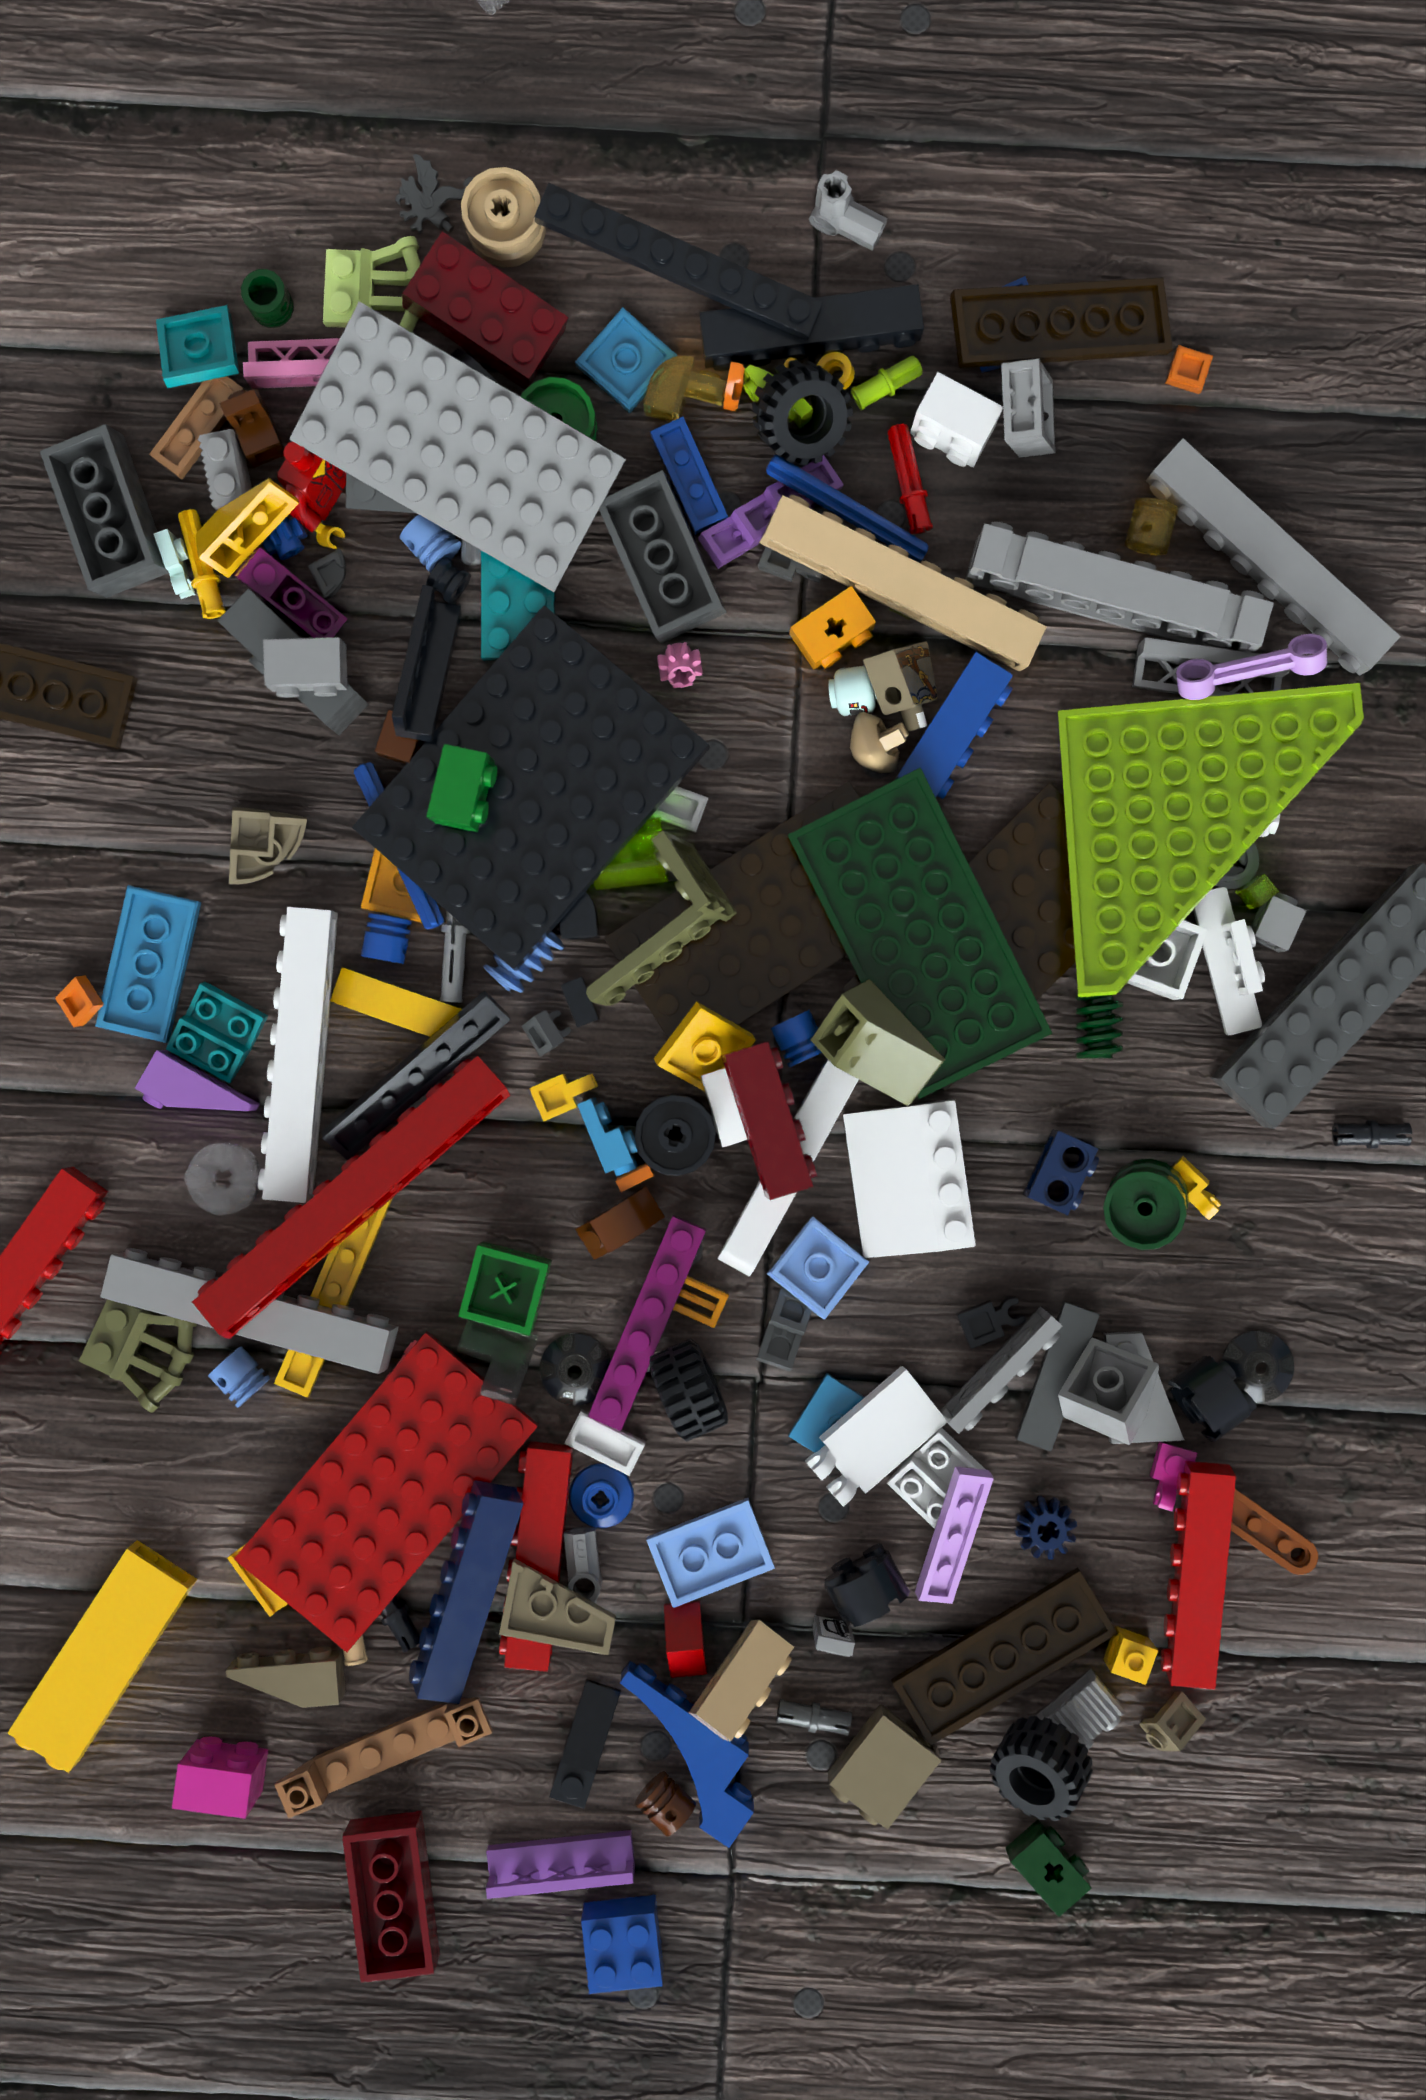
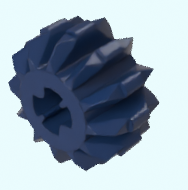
M1038 1496V1506L1033 1507L1029 1501H1026L1024 1507L1028 1514L1017 1513L1015 1516L1017 1521L1023 1524L1014 1528L1016 1536L1023 1537L1020 1542L1022 1549L1032 1548L1031 1554L1034 1558H1039L1045 1550L1049 1560L1054 1559V1549L1056 1548L1062 1554H1067L1068 1550L1063 1543L1064 1541L1075 1542L1076 1537L1070 1530L1077 1527L1076 1520L1068 1518L1072 1513L1069 1506L1060 1507V1501L1056 1497H1053L1047 1505L1045 1498ZM1050 1522L1053 1526L1052 1530L1045 1529L1042 1534L1038 1527L1040 1525L1046 1526Z

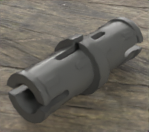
M784 1699L779 1700L776 1723L806 1727L808 1732L816 1733V1730H822L849 1736L850 1729L848 1727H851L852 1712L823 1708L817 1702L807 1705L785 1701Z

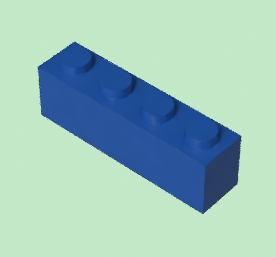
M975 652L896 779L921 767L935 798L938 796L944 799L954 783V780L949 778L956 765L963 768L974 751L969 747L974 736L983 737L994 720L988 716L993 706L997 704L1002 707L1013 690L1012 687L1007 685L1013 675L978 652Z

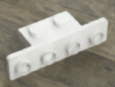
M1221 887L1210 890L1193 909L1197 925L1208 929L1203 943V950L1225 1034L1234 1035L1262 1026L1254 993L1263 991L1261 983L1265 982V974L1261 963L1255 961L1252 947H1255L1256 940L1253 929L1250 925L1246 926L1245 919L1235 921L1227 888Z

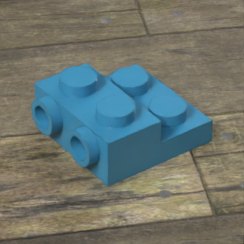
M596 1097L577 1104L605 1174L614 1170L617 1177L636 1169L638 1164L634 1153L638 1152L632 1130L625 1132L623 1125L609 1130L607 1124L612 1122L610 1113L605 1102L603 1101L598 1104Z

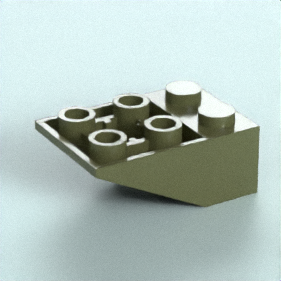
M870 979L843 993L811 1038L815 1046L835 1067L907 1106L914 1101L945 1061L942 1055Z

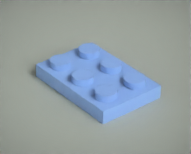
M749 1498L648 1536L646 1539L673 1608L775 1569Z

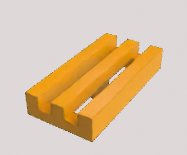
M687 1275L685 1284L718 1298V1303L715 1304L687 1290L681 1289L680 1297L713 1311V1314L709 1317L678 1302L675 1303L673 1310L715 1328L729 1294Z

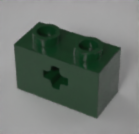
M1037 1819L1005 1849L1012 1865L1055 1914L1060 1917L1092 1889L1086 1876L1090 1871L1076 1853L1070 1856L1064 1850L1065 1842L1052 1826L1046 1829ZM1049 1862L1055 1866L1053 1869L1047 1865Z

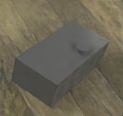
M104 424L40 451L89 591L108 598L169 573L164 566L154 537V533L158 531L123 434Z
M663 470L604 499L599 511L652 632L660 643L673 639L727 613L672 485Z
M249 589L217 620L253 655L248 661L263 675L264 639H300ZM348 684V690H337L336 696L322 697L315 696L314 691H299V696L297 697L326 726L338 735L369 705Z

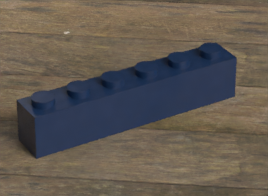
M474 1480L471 1492L466 1493L462 1503L463 1518L460 1527L456 1526L454 1528L451 1538L452 1552L450 1559L445 1560L442 1565L440 1574L442 1584L439 1593L434 1594L431 1600V1619L428 1627H424L421 1631L419 1640L421 1650L418 1660H413L409 1670V1682L413 1684L417 1699L453 1704L460 1703L524 1504L516 1487Z

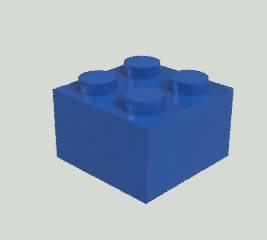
M656 1895L584 1902L581 1925L589 1994L662 1986L664 1964Z

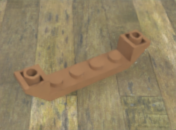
M479 1697L462 1698L459 1704L443 1702L321 1753L278 1780L274 1785L289 1819L323 1805L327 1795L331 1792L453 1741H456L457 1746L461 1747L492 1734L493 1730Z

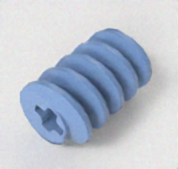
M551 931L517 971L513 970L496 954L493 957L498 966L495 968L485 964L483 967L507 991L511 993L510 990L512 989L522 993L525 989L520 979L533 982L535 979L530 969L533 968L540 972L545 969L540 958L542 957L550 961L554 959L550 947L552 946L559 950H563L565 947L562 941Z

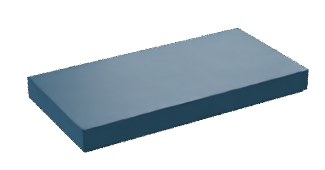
M130 885L127 886L101 998L104 1005L98 1011L95 1027L169 1043L202 902Z

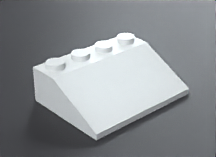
M947 1099L843 1114L863 1257L871 1258L940 1252L975 1247L955 1100Z

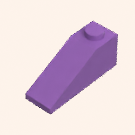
M156 1050L135 1089L144 1094L142 1099L145 1102L159 1109L166 1106L255 1111L260 1105L258 1102L167 1050Z

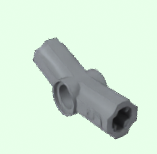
M576 1527L564 1531L568 1588L596 1603L602 1586L596 1528ZM587 1578L594 1583L595 1588L592 1591L583 1592L577 1588L575 1582L578 1579Z

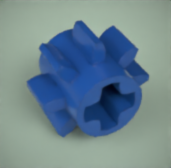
M287 516L262 542V545L270 556L277 553L280 560H286L304 549L301 540L306 538L307 534L296 518L289 520Z

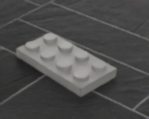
M1040 1306L940 1410L947 1423L958 1434L964 1428L966 1430L972 1429L983 1416L980 1411L990 1401L995 1404L1008 1391L1007 1383L1015 1375L1018 1377L1023 1376L1034 1364L1032 1358L1041 1348L1044 1350L1049 1349L1060 1337L1058 1331L1063 1326Z

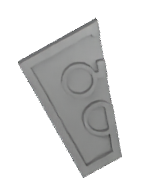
M1140 1331L1103 1333L1105 1343L1153 1361L1143 1333ZM1157 1374L1147 1415L1131 1443L1184 1440L1159 1374ZM1109 1437L1111 1444H1123V1442Z

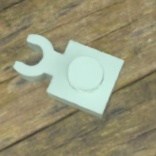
M168 529L154 533L164 566L170 574L175 594H179L181 599L195 595L194 588L191 586V580L187 574L189 571L185 560L189 559L183 539H177Z

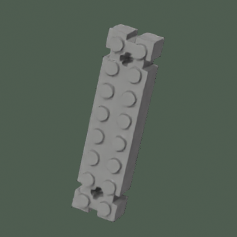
M992 522L991 525L984 523L980 535L975 542L965 578L974 587L989 591L994 589L1005 592L1007 596L1175 642L1244 652H1255L1263 644L1274 602L1263 600L1264 595L1258 592L1242 591L1241 596L1231 594L1228 586L1221 582L1207 581L1206 584L1192 580L1190 574L1181 571H1171L1170 574L1157 571L1156 566L1148 562L1136 561L1134 564L1124 562L1115 553L1100 551L1098 554L1084 551L1085 547L1081 544L1069 541L1058 544L1048 541V536L1038 532H1027L1026 537L1013 534L1012 526L1002 522Z

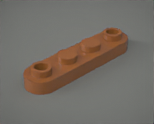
M1235 1488L1231 1531L1289 1572L1296 1575H1304L1311 1572L1318 1562V1551L1314 1544ZM1294 1548H1301V1555L1297 1558H1292V1550Z

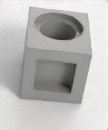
M1277 893L1276 897L1269 896L1263 898L1251 924L1256 943L1278 953L1289 951L1306 910L1297 907L1298 901L1285 894Z

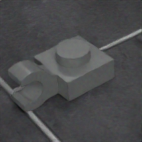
M765 547L758 564L759 570L790 582L793 581L796 572L816 583H820L823 574L768 547Z

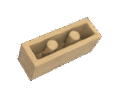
M751 1620L689 1711V1714L723 1740L732 1741L734 1737L740 1738L750 1724V1719L747 1717L755 1705L760 1707L768 1698L771 1692L769 1684L775 1675L781 1676L790 1665L792 1657L789 1654L794 1646L760 1620Z

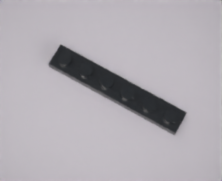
M484 990L321 1131L322 1138L346 1160H349L511 1020L509 1014Z

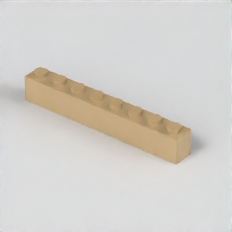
M782 495L761 537L760 544L847 587L852 586L855 591L1017 671L1029 667L1047 626L1038 622L1039 618L1035 614L1026 610H1019L1017 612L1007 607V602L1001 597L990 593L985 596L973 590L974 585L965 579L954 577L952 580L940 574L942 570L935 564L927 561H922L920 564L908 558L909 553L903 548L891 544L886 547L876 542L875 535L861 528H856L854 531L842 525L843 520L830 512L824 511L820 514L810 509V504L798 496L790 495L788 498Z

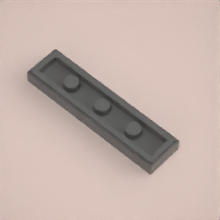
M1063 1301L1057 1317V1321L1063 1326L1058 1331L1060 1337L1045 1351L1015 1436L1017 1440L1052 1452L1064 1418L1058 1393L1092 1338L1100 1314Z

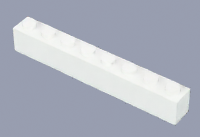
M287 907V914L282 915L280 920V935L285 937L284 949L279 951L277 956V972L281 973L280 987H276L273 1000L274 1008L278 1009L277 1024L273 1023L270 1034L271 1045H275L274 1060L269 1061L267 1079L272 1082L271 1096L266 1097L264 1105V1116L269 1118L268 1132L263 1133L261 1141V1152L266 1154L265 1169L261 1168L258 1176V1189L263 1190V1200L307 1203L314 1197L312 1193L315 1187L338 913L331 910Z

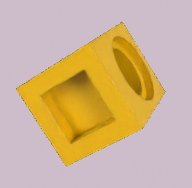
M1115 1626L1114 1628L1118 1634L1110 1638L1103 1658L1111 1673L1146 1685L1158 1649L1149 1637Z

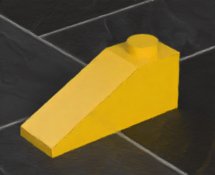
M268 478L218 509L196 533L198 558L229 578L299 504V500Z

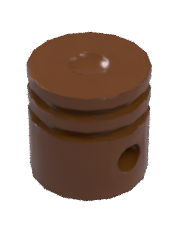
M662 1771L643 1788L635 1801V1805L638 1808H642L641 1811L648 1815L647 1817L667 1837L675 1833L688 1820L696 1807V1802L678 1784H675L671 1777L668 1778L669 1775L665 1771Z

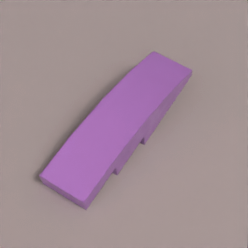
M824 455L822 456V462L815 464L812 461L801 468L838 491L844 486ZM777 481L768 486L763 494L735 509L730 517L702 532L698 540L719 569L760 544L761 537L782 495L788 498L790 495L798 496L810 504V509H813L818 504Z

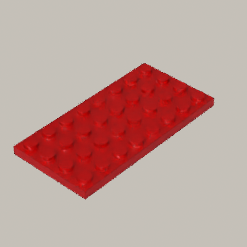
M426 1331L246 1543L234 1560L339 1647L348 1652L463 1516V1499L466 1493L471 1492L474 1480L491 1483L535 1431L538 1423Z

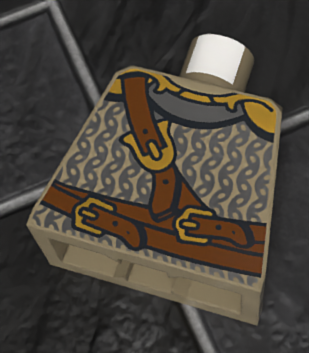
M927 641L863 659L882 713L888 715L901 711L903 722L908 732L928 726L922 704L937 700L938 694Z

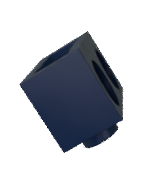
M1052 1129L1022 1195L1065 1215H1068L1071 1209L1075 1211L1084 1195V1191L1080 1188L1085 1177H1091L1097 1168L1099 1157L1095 1155L1098 1148L1059 1130ZM1069 1147H1075L1079 1152V1161L1072 1167H1067L1063 1162V1153ZM1060 1180L1064 1185V1193L1059 1199L1051 1200L1047 1194V1188L1051 1182Z

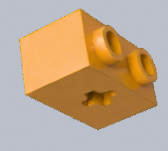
M850 586L792 625L789 634L813 670L820 665L826 669L843 657L840 652L852 644L856 649L873 637L871 631L874 630L876 621L856 591ZM829 625L833 628L842 627L840 638L835 634L827 636Z

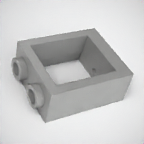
M1040 359L1002 363L1004 437L1006 443L1019 458L1056 453L1053 379ZM1044 413L1049 415L1046 421H1044Z

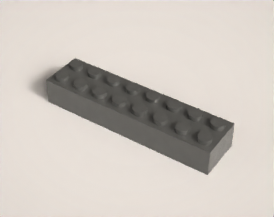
M1424 863L1408 866L1262 1022V1026L1257 1028L1211 1077L1218 1086L1262 1127L1275 1129L1426 968V865Z

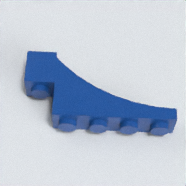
M629 1661L621 1673L620 1684L637 1696L658 1717L682 1753L695 1783L701 1807L699 1828L730 1848L754 1813V1799L751 1797V1792L738 1782L730 1783L749 1756L747 1737L743 1733L738 1739L734 1737L732 1741L723 1740L689 1714L694 1704L686 1699L687 1695L679 1687L673 1684L666 1686L656 1679L657 1674L650 1667L643 1663L636 1665Z

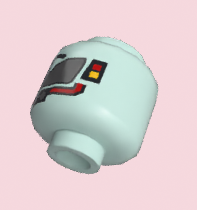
M865 666L840 668L835 672L834 679H829V695L832 709L837 708L842 716L858 715L859 712L872 713L874 711L877 698Z

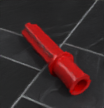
M904 423L896 424L888 430V437L902 493L899 501L905 506L910 534H921L925 532L924 527H926L927 531L933 528L925 499L928 497V491L923 490L909 427Z

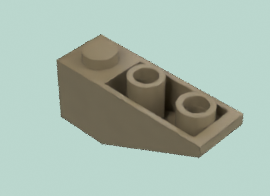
M328 1646L316 1647L309 1650V1653L295 1654V1650L292 1649L274 1652L273 1656L259 1657V1653L256 1652L238 1655L237 1659H234L226 1669L227 1678L302 1708L339 1705L346 1694L342 1650L331 1651V1647Z

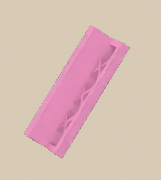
M340 338L248 342L249 362H243V377L252 389L316 386L330 360L328 358L334 352ZM309 350L317 357L314 360H292L299 351ZM317 350H324V351L322 352V354H320ZM280 351H288V353L284 356ZM258 352H274L281 360L258 362Z

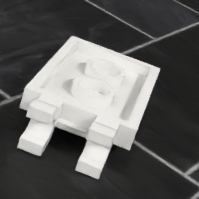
M900 1366L819 1437L825 1446L809 1456L805 1462L821 1480L825 1479L832 1472L834 1466L838 1468L842 1475L834 1479L826 1487L844 1507L854 1497L858 1487L866 1494L941 1429L947 1421L907 1369Z

